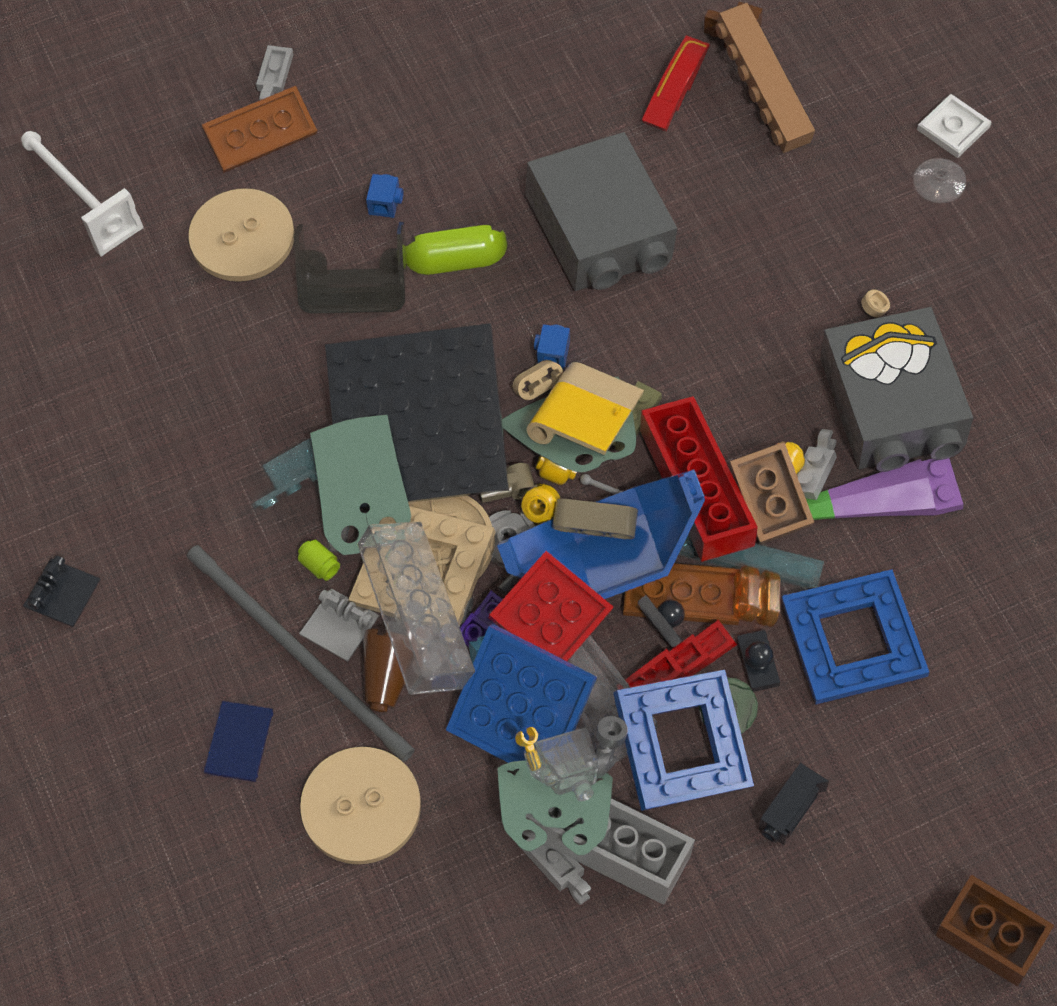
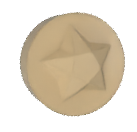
M878 290L868 291L861 301L863 309L873 317H882L890 308L889 299Z

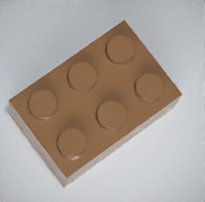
M785 442L730 461L729 466L735 482L758 526L756 538L759 545L813 526L814 520Z

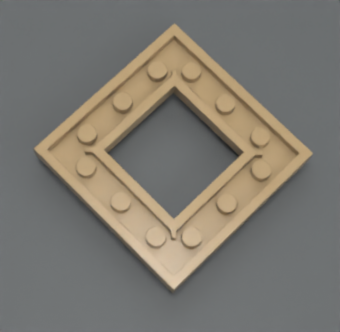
M409 506L411 521L403 540L384 548L372 545L371 543L349 597V602H354L356 606L457 633L464 617L466 605L472 596L495 536L494 527ZM385 517L379 523V529L383 534H391L397 527V523L392 517ZM407 537L456 549L438 596L389 583Z

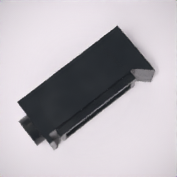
M800 762L761 817L759 829L762 835L771 842L776 843L778 841L785 845L786 839L795 830L818 797V794L827 791L829 781Z

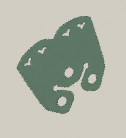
M530 760L510 762L498 768L502 823L506 833L520 848L525 851H533L547 841L546 832L533 821L527 820V814H532L533 818L543 826L552 828H566L577 821V818H582L584 820L583 824L574 826L562 836L563 844L577 855L589 853L604 839L608 827L613 777L608 773L601 777L603 780L595 782L591 776L593 773L584 772L583 766L580 764H567L554 769L548 764L538 761L540 768L537 770H542V772L536 775L530 770L532 768ZM519 769L515 776L512 773L507 772ZM571 772L576 774L580 772V774L576 778H574L572 775L568 773ZM552 807H557L561 810L562 814L559 818H552L549 816L548 810ZM532 830L535 833V839L532 841L524 840L522 837L523 831ZM577 834L585 835L587 843L584 845L576 844L574 836Z

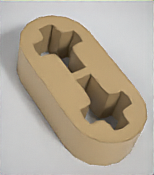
M544 360L519 374L513 382V391L525 400L534 399L555 386L563 374V369L559 364L551 360ZM548 368H551V369L554 370V371L551 372V376H552V377H551L550 379L547 378V377H544V376H546V375L548 374V371H547ZM526 381L532 383L528 386V392L522 390L525 387L524 382Z

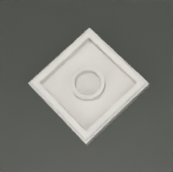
M950 94L918 124L917 130L956 158H959L990 128L991 121Z

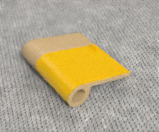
M573 362L567 366L527 426V433L533 441L539 444L550 443L555 434L605 455L640 400L644 390L582 363Z

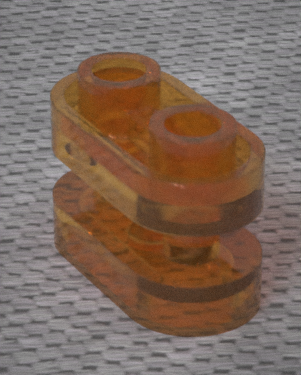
M744 565L740 570H737L734 576L736 598L733 603V612L736 613L738 620L752 622L756 617L759 625L772 627L777 622L780 612V575L769 570H764L760 575L758 568Z

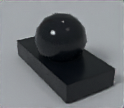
M647 595L642 597L638 601L637 606L671 649L675 648L682 642L681 638L673 630L684 620L685 610L682 604L676 600L669 599L661 602L658 608H656Z
M762 630L738 635L737 643L752 691L779 687L780 679L766 631Z

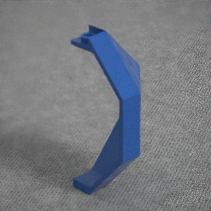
M695 470L639 485L596 501L597 503L630 506L638 509L634 539H619L557 531L552 528L554 520L552 518L499 542L497 547L506 571L511 575L522 578L543 553L547 551L601 597L606 599L669 575L705 501V496Z

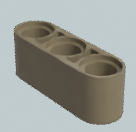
M557 499L552 528L568 533L634 539L638 509L623 505Z

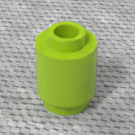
M318 540L306 541L299 548L298 561L318 579L330 580L338 572L340 563L337 561V557Z

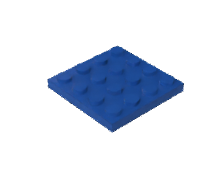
M491 624L488 626L446 731L510 763L530 760L525 747L518 745L515 737L518 732L522 731L524 738L528 741L529 735L526 729L533 727L538 733V739L533 744L538 761L557 769L578 724L597 676Z

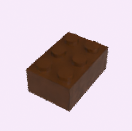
M971 875L942 921L935 936L1018 987L1054 925Z

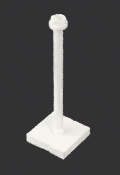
M27 131L23 134L21 138L23 147L29 151L34 150L92 209L81 218L93 247L100 256H103L143 228L140 217L135 210L131 194L125 188L101 204L41 144V137L36 132Z

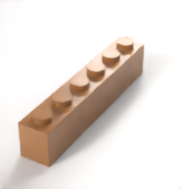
M748 3L721 12L715 26L717 35L720 39H724L727 45L728 56L731 60H735L738 66L739 77L742 81H746L749 87L750 98L754 103L757 102L762 121L769 125L775 145H779L782 152L785 153L811 143L815 129Z

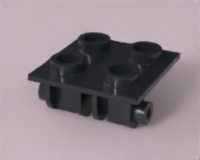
M56 555L54 559L51 558L23 607L74 627L101 579L64 564L65 559Z

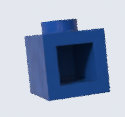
M372 174L366 199L368 214L394 218L397 204H401L403 200V188L399 187V179L388 174Z
M556 324L551 326L543 325L541 335L536 334L534 342L538 363L544 360H551L565 370L570 345V328H564Z

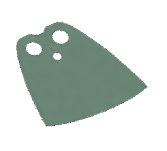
M546 398L527 405L502 419L503 428L524 445L550 461L575 472H587L599 467L606 460H618L634 452L636 446V432L632 412L613 441L624 443L625 448L616 453L607 451L605 455L557 434L548 444H539L533 441L527 433V426ZM581 454H590L593 460L589 464L579 465L575 462V458Z

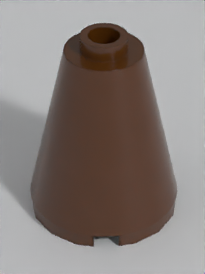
M367 629L364 633L365 702L370 704V710L387 713L388 708L395 707L421 649L422 641H417V638L394 631L387 630L386 633L377 635L378 629Z

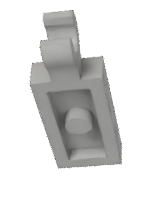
M267 46L256 83L257 91H261L259 100L283 91L293 58L292 48Z
M821 429L818 435L817 447H808L804 455L805 464L797 474L804 496L807 499L817 500L837 458L835 450H833L836 440L830 439L833 434L832 430Z
M528 838L526 841H532L534 839ZM544 844L533 851L523 850L559 891L568 887L572 897L579 905L590 899L587 893L591 891V887L581 878L584 875V868L576 859Z

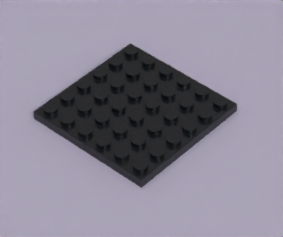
M491 323L325 344L333 424L362 417L388 416L397 462L408 503L510 491ZM363 503L360 505V509L370 508L367 503Z

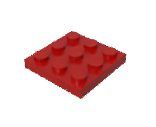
M545 551L489 614L488 618L500 628L568 662L614 607L550 553Z

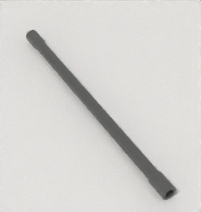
M199 545L190 549L187 558L201 572L208 575L378 736L402 762H406L414 754L415 749L370 710L216 564V561Z

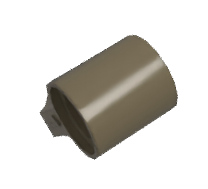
M517 463L509 466L507 472L510 491L480 494L482 503L511 496L513 499L522 500L527 491L535 486L530 466L526 463Z

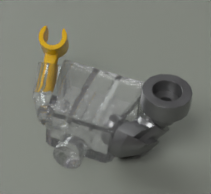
M607 716L601 719L596 731V737L600 742L596 752L587 727L537 741L538 733L536 729L528 727L526 731L529 735V740L527 741L524 738L522 731L516 734L515 740L518 745L525 747L523 753L533 778L547 787H551L554 793L558 795L573 791L577 800L582 802L593 796L594 791L591 786L596 783L597 778L603 777L614 766L617 756H613L615 749L625 742L628 728L621 718Z

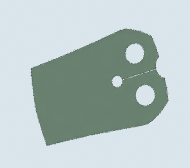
M380 415L346 420L310 433L318 477L324 534L329 543L341 554L350 555L363 553L367 547L371 546V543L372 545L384 548L401 542L411 521V511L397 462L388 416ZM361 504H369L370 510L367 513H362L360 511ZM385 517H392L397 523L396 530L391 534H383L379 529V523ZM346 526H355L359 531V537L353 543H346L341 538V532Z

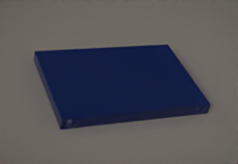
M222 701L204 773L256 782L271 719L274 715L273 709Z

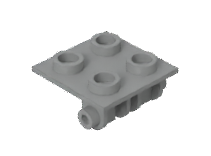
M333 589L329 591L323 590L319 596V600L322 601L299 634L348 662L364 639L365 630L371 629L379 615L369 609L356 606L354 602L350 603L348 597Z

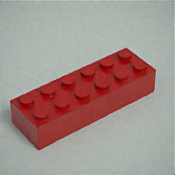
M694 396L642 410L640 432L662 479L691 470L696 472L705 501L688 535L701 562L755 547L758 526Z

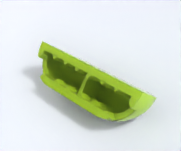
M480 225L417 235L414 242L408 246H403L402 254L404 262L411 270L425 275L485 267L498 262L506 252L507 239L503 230L498 232L492 230L490 225Z

